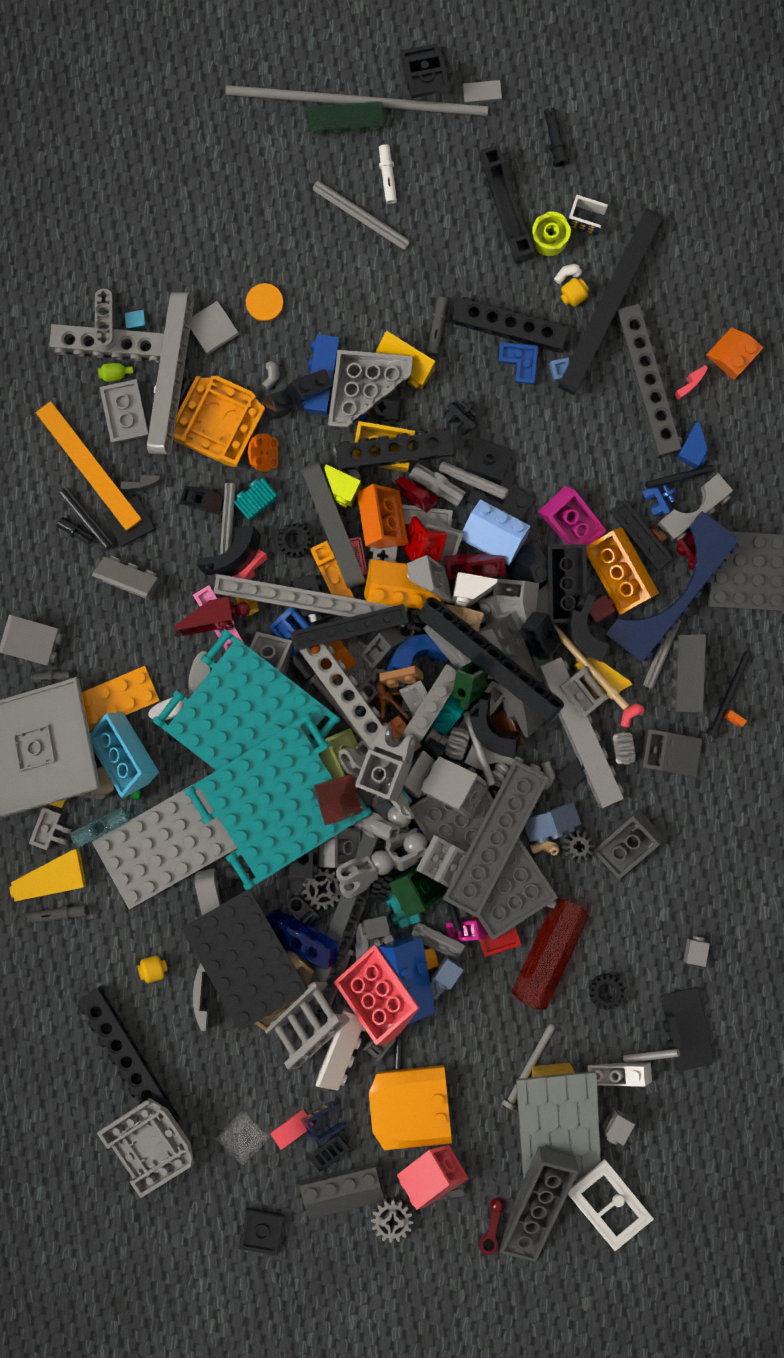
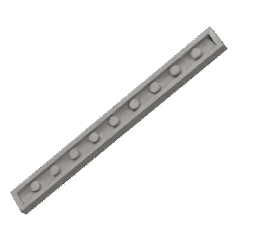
M216 574L213 591L214 594L343 617H352L394 606Z

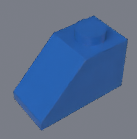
M696 422L693 425L676 456V459L694 469L699 465L703 466L708 457L705 455L708 449L700 423Z

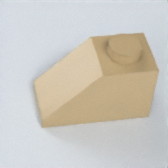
M445 605L477 632L479 631L484 613L465 607Z

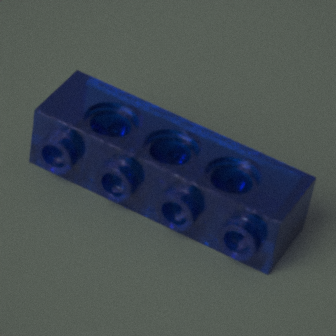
M278 909L266 916L286 950L299 955L302 959L308 960L324 970H327L336 963L341 946L340 942Z

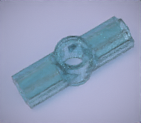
M121 807L71 832V839L75 846L79 848L130 821L124 808ZM98 822H101L104 825V830L102 833H99L96 830V824Z

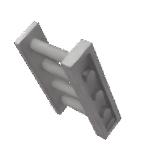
M315 981L308 985L304 994L278 1018L272 1020L270 1026L265 1030L266 1034L277 1033L288 1050L290 1058L284 1062L287 1069L300 1068L350 1021L347 1014L334 1013L321 993L328 986L326 982ZM314 998H316L328 1017V1022L323 1026L309 1006V1003ZM301 1010L304 1011L315 1029V1034L311 1038L308 1037L296 1017ZM289 1022L302 1041V1046L298 1050H296L284 1030V1027Z

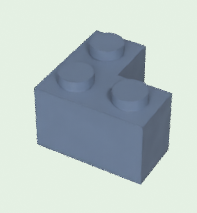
M574 802L529 817L524 827L530 842L538 840V843L549 840L550 836L556 839L564 836V834L575 831L574 827L580 825L581 822Z

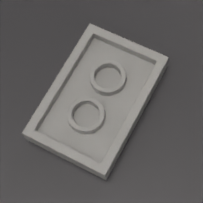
M137 379L99 387L111 443L147 437L149 432Z

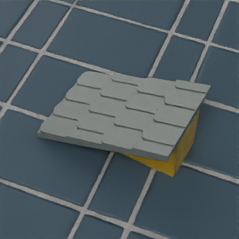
M570 1063L533 1066L532 1077L516 1079L523 1180L539 1146L576 1156L579 1172L574 1182L580 1180L601 1162L596 1072L575 1073Z

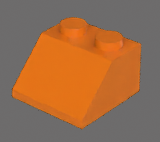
M731 327L706 356L730 378L735 380L764 347L749 334Z

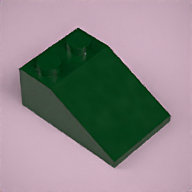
M419 863L389 883L407 918L427 910L445 894L443 884L416 870Z

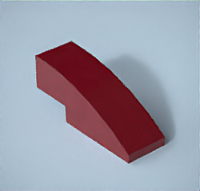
M489 554L444 556L448 580L456 579L458 572L488 578L506 575L505 556Z

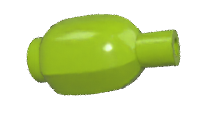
M107 363L98 368L99 379H103L106 382L121 380L126 374H133L132 366L124 367L120 363Z

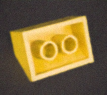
M388 331L385 332L375 352L413 356L412 374L407 380H409L408 384L416 389L418 387L423 389L435 369V361Z

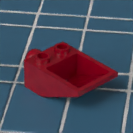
M229 597L209 600L175 625L174 630L180 636L218 629L223 631L224 628L229 631L234 626H237L236 615L246 617L250 613V607L245 602H239L234 607Z

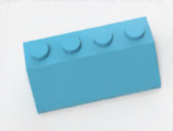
M124 712L106 713L90 733L92 746L120 797L125 798L149 785L159 771Z

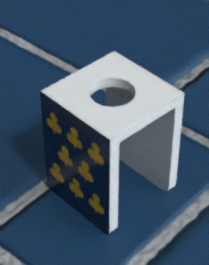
M576 195L568 224L572 228L598 236L601 225L574 217L573 213L577 206L605 215L608 204Z

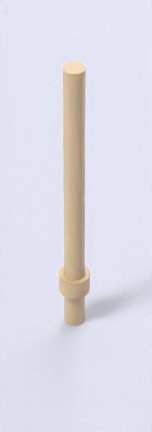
M553 623L562 643L583 666L589 669L588 672L605 689L606 695L611 700L614 699L625 710L629 704L621 697L620 691L616 687L611 686L562 630Z

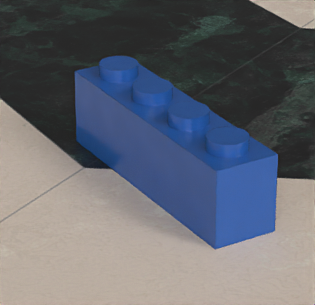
M317 334L316 340H312L311 351H314L313 358H309L308 362L310 374L326 369L333 383L337 351L340 344L339 337ZM332 388L302 402L301 406H304V411L327 416Z

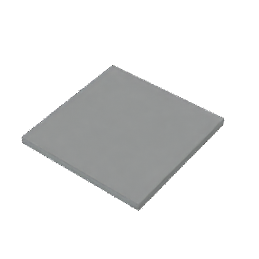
M75 677L0 700V818L101 789L79 678Z

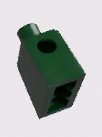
M470 662L457 669L452 696L459 699L458 707L465 710L469 709L471 702L481 697L488 678V674L474 662Z

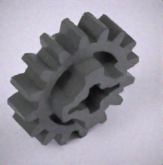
M319 868L318 875H315V878L327 876L324 881L306 879L308 883H302V886L306 887L302 894H307L304 900L310 899V906L316 904L317 910L321 906L327 910L329 904L332 907L335 906L333 901L339 902L340 899L337 896L341 895V891H339V880L334 877L335 871L329 874V868H326L325 872H322V869ZM328 881L326 890L328 892H323L322 894L317 896L320 890L318 888V885L322 886L326 884V882ZM332 881L335 883L336 886L335 893L331 890L330 884L332 883ZM310 885H312L315 889V894L313 897L310 893ZM321 897L330 898V900L326 902L319 901Z

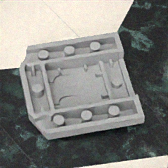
M148 1098L97 1132L106 1148H113L133 1178L130 1183L140 1198L194 1164L190 1141L169 1110L151 1098Z

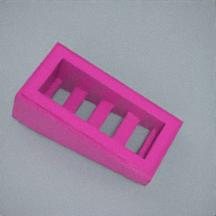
M478 918L460 921L461 928L463 926V929L457 932L458 937H456V932H454L453 923H446L447 934L451 939L470 941L480 940L488 936L487 931Z

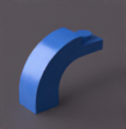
M428 634L416 635L406 639L399 645L389 661L386 672L410 667L412 660L420 656L430 657L445 663L449 660Z

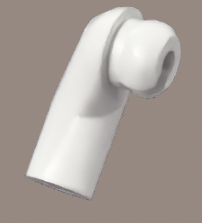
M577 264L563 266L555 276L554 281L561 285L569 275L579 277L582 274V270Z

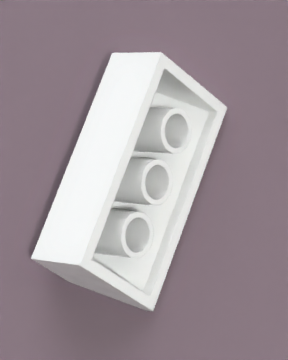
M458 572L451 604L465 608L472 606L479 599L492 592L497 584V579Z
M345 1006L342 1014H347L350 1021L333 1036L315 1085L317 1087L338 1090L340 1085L344 1086L348 1076L345 1074L347 1067L351 1068L355 1058L352 1056L354 1049L358 1050L362 1039L359 1038L361 1030L365 1032V1028L353 1010Z

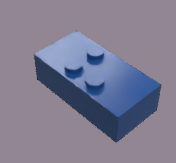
M405 936L378 946L420 1007L408 1024L434 1014L435 1008L422 937Z

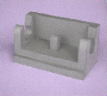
M417 680L415 683L399 690L412 716H414L428 694L421 680Z

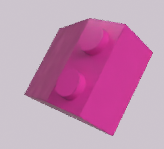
M567 486L563 487L538 511L546 523L567 545L586 544L588 546L607 531L579 494Z

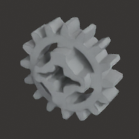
M394 1198L389 1203L384 1199V1205L377 1203L378 1210L373 1209L372 1213L375 1216L371 1217V1222H373L371 1225L372 1230H376L375 1235L377 1237L382 1235V1241L389 1238L390 1243H392L393 1238L400 1242L401 1235L406 1238L405 1231L411 1232V1226L409 1225L413 1224V1219L409 1218L412 1216V1212L407 1211L408 1205L402 1206V1200L395 1203ZM396 1209L401 1211L403 1215H399ZM392 1214H393L394 1221H393L392 1227H391L389 1221H390V1219L392 1218ZM381 1226H384L388 1231L382 1229Z

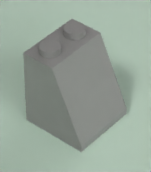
M9 615L0 644V653L51 667V664L56 662L58 653L55 651L57 645H60L62 642L63 634H61V630L58 628Z
M439 756L433 762L428 777L424 779L421 791L472 819L489 786L477 774Z

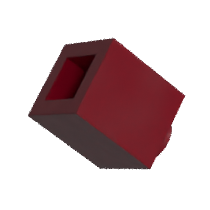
M604 595L593 602L588 614L593 624L615 612L614 601L611 597L607 598Z

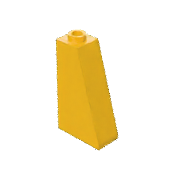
M80 849L71 850L11 882V897H14L15 901L86 887Z

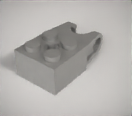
M388 724L384 725L379 731L372 747L368 749L355 787L397 802L411 767L416 746V736L408 734L399 746L394 747L392 744V727Z

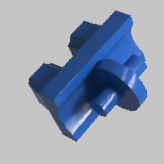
M666 484L662 486L665 493L662 492L660 486L650 489L646 488L642 491L647 501L656 496L659 502L650 507L654 516L672 512L666 497L670 503L674 502L675 499L672 494L677 492L676 488L670 490Z

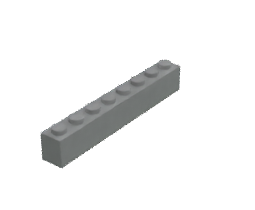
M560 657L539 666L538 669L545 686L564 702V707L558 716L581 766L583 764L585 768V777L598 806L604 808L624 799L622 796L624 793L623 788L614 778L616 772L613 766H609L606 760L608 754L605 748H601L598 742L601 740L600 736L591 726L593 721L590 714L582 717L559 688L570 678L568 674L569 666L566 660H562Z

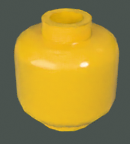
M572 278L562 286L561 292L563 295L560 298L565 305L570 304L576 307L587 299L589 288L581 278L579 280Z
M157 955L142 959L140 965L137 966L141 981L144 980L148 984L162 980L164 972L167 971L165 960L161 961Z

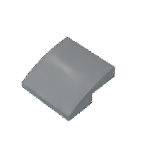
M218 301L192 317L190 329L207 355L239 335Z
M434 835L416 870L449 887L467 852Z

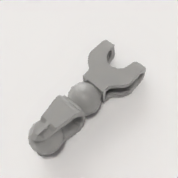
M364 739L358 743L357 752L351 747H346L338 753V760L345 772L356 778L359 776L368 752L365 746L367 749H370ZM403 790L397 802L390 800L394 805L392 807L388 799L369 792L376 796L373 798L372 807L384 820L397 825L401 829L407 827L411 819L414 818Z
M413 828L408 833L399 834L396 841H386L385 851H376L371 855L370 859L366 856L362 859H351L340 865L336 870V876L340 881L341 894L346 898H352L364 892L372 882L378 879V875L388 874L393 866L399 871H404L416 864L419 858L423 857L428 847L427 838L422 833L417 832V828ZM403 846L408 854L398 857L397 853L393 851ZM345 871L350 872L349 876H342V873ZM354 884L352 890H345L348 885Z

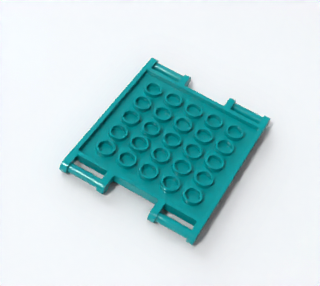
M225 628L209 652L201 657V660L210 666L212 670L192 696L188 699L176 690L173 693V698L159 716H155L152 720L215 770L220 769L308 713H311L313 716L312 720L316 726L325 715L330 718L320 731L323 738L327 736L335 724L341 721L337 715ZM229 639L233 643L216 664L212 659ZM179 701H182L184 706L168 725L164 722ZM305 723L300 725L313 747H318L319 744L315 738L312 739L309 736L311 732Z
M311 713L298 719L184 790L185 795L190 797L202 816V822L206 824L215 817H218L238 848L225 858L234 867L244 883L243 887L245 890H249L262 880L372 813L353 786V780L350 779L338 787L318 753L331 745L323 738L312 720L313 716ZM304 723L307 725L319 744L318 747H313L300 725ZM199 788L214 810L210 814L195 792ZM347 789L360 813H354L342 793L344 790ZM238 856H243L255 878L250 880L238 861Z

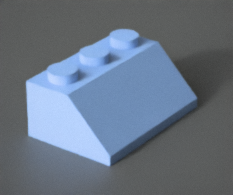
M480 499L465 524L462 541L486 554L505 556V564L510 565L527 540L530 525Z

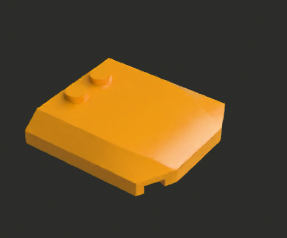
M196 376L177 413L173 440L227 466L237 468L265 412V407L256 399L252 391L219 376H211V378Z
M444 1065L376 1072L369 1090L372 1132L384 1150L452 1143Z

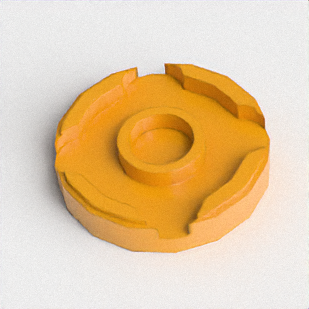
M267 283L258 284L248 292L246 307L254 319L268 322L277 318L282 312L283 296L275 286Z

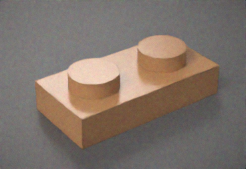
M414 665L380 673L379 676L383 684L387 687L395 688L399 684H413L417 680L423 679V672Z

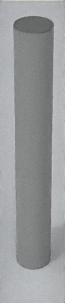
M679 1049L629 1054L624 1055L623 1060L625 1063L680 1057Z

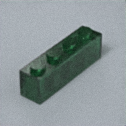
M382 101L307 106L308 129L313 131V134H324V130H331L332 133H341L346 128H350V132L362 131L361 127H369V130H380V126H384Z

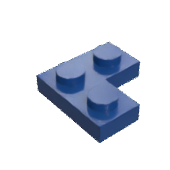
M500 342L498 363L517 364L515 383L534 385L538 346Z

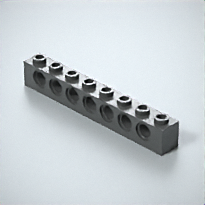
M640 304L617 309L615 313L656 458L677 453L681 450L683 442L681 436L677 435V421L675 417H672L670 411L672 410V404L665 394L667 387L665 381L661 380V366L659 363H656V349L654 345H651L649 339L651 338V332L649 327L645 325V311L640 308ZM629 324H637L638 330H632ZM635 342H642L644 347L637 348ZM646 359L649 366H642L640 360ZM651 377L654 380V384L646 383L645 378ZM651 395L658 396L659 402L654 403L651 400ZM656 414H663L665 420L659 421L656 418ZM661 432H668L670 439H664L661 436Z

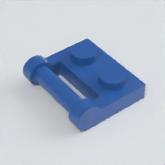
M289 607L269 626L277 637L292 640L290 632L298 630L288 618L290 615L303 629L311 627L297 611L298 608ZM292 645L291 653L295 655L299 651L295 652L294 645Z

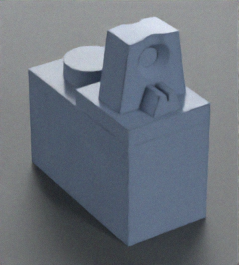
M445 955L431 976L430 985L434 999H437L445 989L451 990L464 971L462 965Z

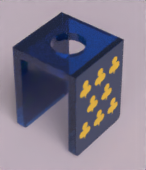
M333 1102L323 1105L301 1119L312 1141L316 1144H320L347 1127L346 1123L339 1122L316 1136L310 1122L334 1108L336 1105Z

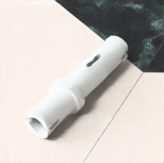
M387 144L379 146L381 162L379 163V168L382 170L386 204L397 203L393 174L394 162L391 159L390 146Z

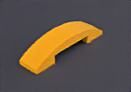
M325 541L310 548L330 593L354 598L351 590L346 587L328 542Z

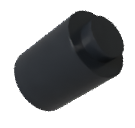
M297 653L290 658L291 662L288 665L301 683L316 674L303 655Z

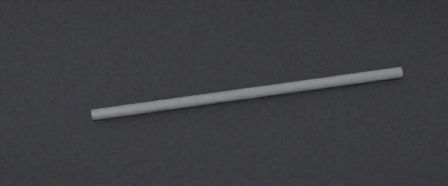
M226 85L225 90L226 95L480 116L488 115V106L232 85Z

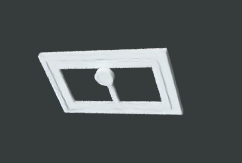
M605 1159L572 1185L568 1193L569 1197L614 1251L654 1220ZM604 1175L619 1194L615 1195L612 1202L597 1213L581 1193ZM626 1201L639 1218L616 1236L602 1220L601 1216L614 1205L621 1207Z

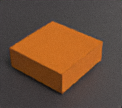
M728 710L724 718L738 727L744 726L747 720L732 710Z

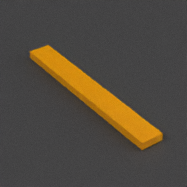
M50 401L35 412L125 530L129 531L141 522L140 516L53 403Z

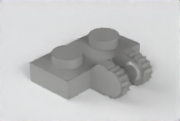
M42 807L29 844L45 850L49 849L52 840L66 845L68 840L54 836L55 831L58 829L64 833L71 834L72 829L58 824L61 813Z

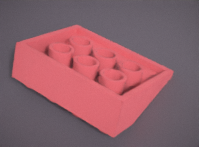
M377 945L371 947L334 981V984L375 1045H387L402 1032L420 1009Z

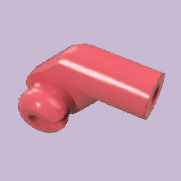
M638 703L627 707L623 712L620 726L630 728L632 718L642 715L644 707Z

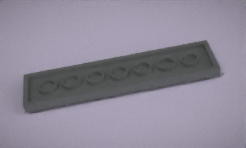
M515 760L513 761L443 897L444 901L478 918L549 779L548 777Z

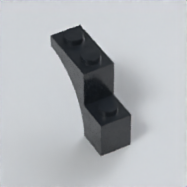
M326 369L292 380L286 389L270 394L262 404L270 420L288 414L293 408L307 399L331 389L333 383Z

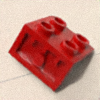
M412 516L411 523L408 525V544L403 545V550L411 561L428 555L439 563L447 538L446 532L427 530L416 516Z

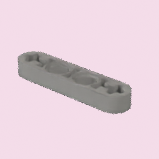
M100 289L95 293L96 348L101 352H107L113 348V298L111 291L108 289ZM103 297H105L106 303H102ZM103 310H106V311L109 312V313L106 314V315H101V314H99V313H100L101 311H103ZM102 325L109 326L105 330L99 329V327ZM102 337H106L105 343H102Z

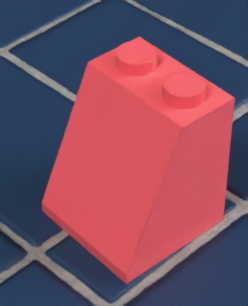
M449 1145L428 1150L397 1174L401 1186L405 1189L411 1204L416 1210L429 1206L469 1179Z

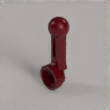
M499 1197L492 1199L490 1202L492 1214L486 1235L480 1238L478 1243L479 1250L485 1255H492L498 1249V1241L495 1238L500 1213L505 1209V1202ZM486 1239H491L494 1242V1247L491 1251H486L483 1248V1242Z

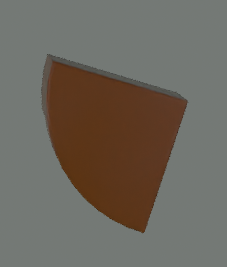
M652 525L649 528L660 543L667 538L663 531H658L657 526Z

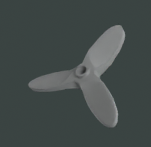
M206 650L201 651L193 661L188 680L189 694L185 695L188 699L212 670L210 666L201 660V657L208 653ZM172 698L156 704L151 708L148 716L151 719H154L155 716L158 717ZM179 701L165 720L174 718L184 706V703Z

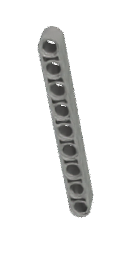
M173 292L170 295L147 440L149 454L169 455L172 450L194 308V297L191 292Z

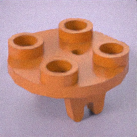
M265 433L255 435L248 446L249 464L261 472L276 468L278 466V440Z

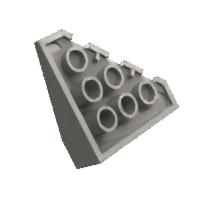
M338 350L328 426L348 428L353 424L352 421L374 407L373 404L382 397L385 398L403 380L406 381L411 377L414 357Z

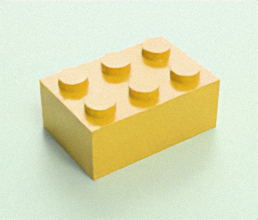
M358 421L354 443H358L359 439L369 438L370 441L377 440L380 436L395 438L396 435L407 433L408 436L415 435V431ZM410 443V444L408 445V448H409L411 451H412V448H413V443ZM397 445L389 447V451L394 454L400 450ZM378 448L370 450L372 456H378L381 452ZM353 451L352 458L357 459L361 456L360 451ZM410 463L380 466L379 468L408 472Z

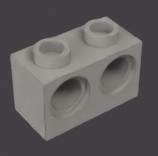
M612 1107L601 1128L609 1142L615 1145L620 1143L624 1146L635 1124L629 1116Z

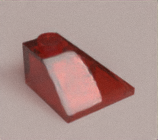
M352 774L314 785L325 825L363 812Z

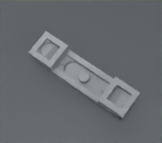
M200 963L193 987V1007L201 1031H206L209 1009L201 1008L204 972L206 971Z

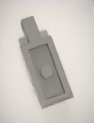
M418 922L411 934L415 937H422L424 945L455 960L459 959L465 947L458 940L451 939L441 932L434 931Z

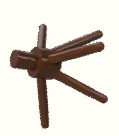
M382 682L377 684L378 698L369 703V705L372 707L380 701L379 713L381 716L379 719L383 723V718H385L386 704L391 703L406 719H409L410 716L393 700V696L401 695L400 692H390Z

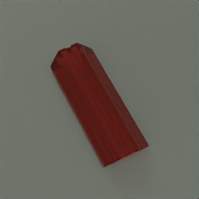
M567 899L554 900L556 901L554 909L549 908L511 991L521 1003L529 1005L536 1010L547 1009L589 918L584 907Z

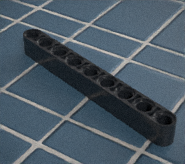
M433 597L426 599L418 613L419 618L541 718L549 722H553L564 707V702L556 694L439 600Z

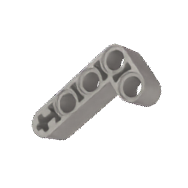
M216 868L196 871L195 888L202 916L222 905L218 891V880H216L215 875Z

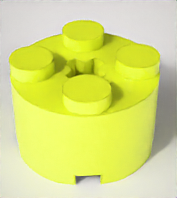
M547 212L539 216L535 220L531 232L534 249L545 256L558 255L565 249L571 233L570 225L567 219L558 212Z

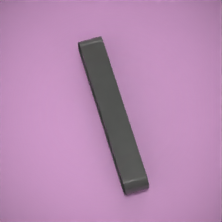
M319 462L301 468L347 589L365 583L364 576Z

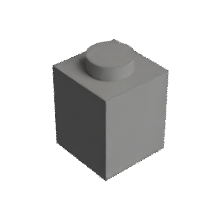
M693 936V939L687 938L684 955L685 963L706 967L710 944L704 941L705 938Z

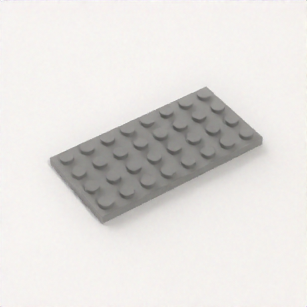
M197 789L195 791L208 813H212L214 810L201 789ZM184 790L92 842L128 909L133 908L237 849L218 817H215L206 824L202 822V816L190 797L185 795Z

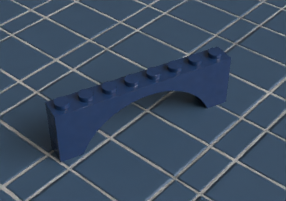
M703 511L698 514L689 526L695 543L696 559L691 580L683 594L670 607L651 617L635 620L616 618L605 633L641 662L644 660L648 661L654 654L652 649L656 644L660 646L666 639L664 634L668 629L671 631L678 623L676 619L679 615H685L691 607L688 605L691 600H696L703 592L701 590L702 586L705 583L708 585L715 577L713 575L714 571L717 568L720 570L727 562L725 557L729 552L733 554L739 547L737 542L740 539Z

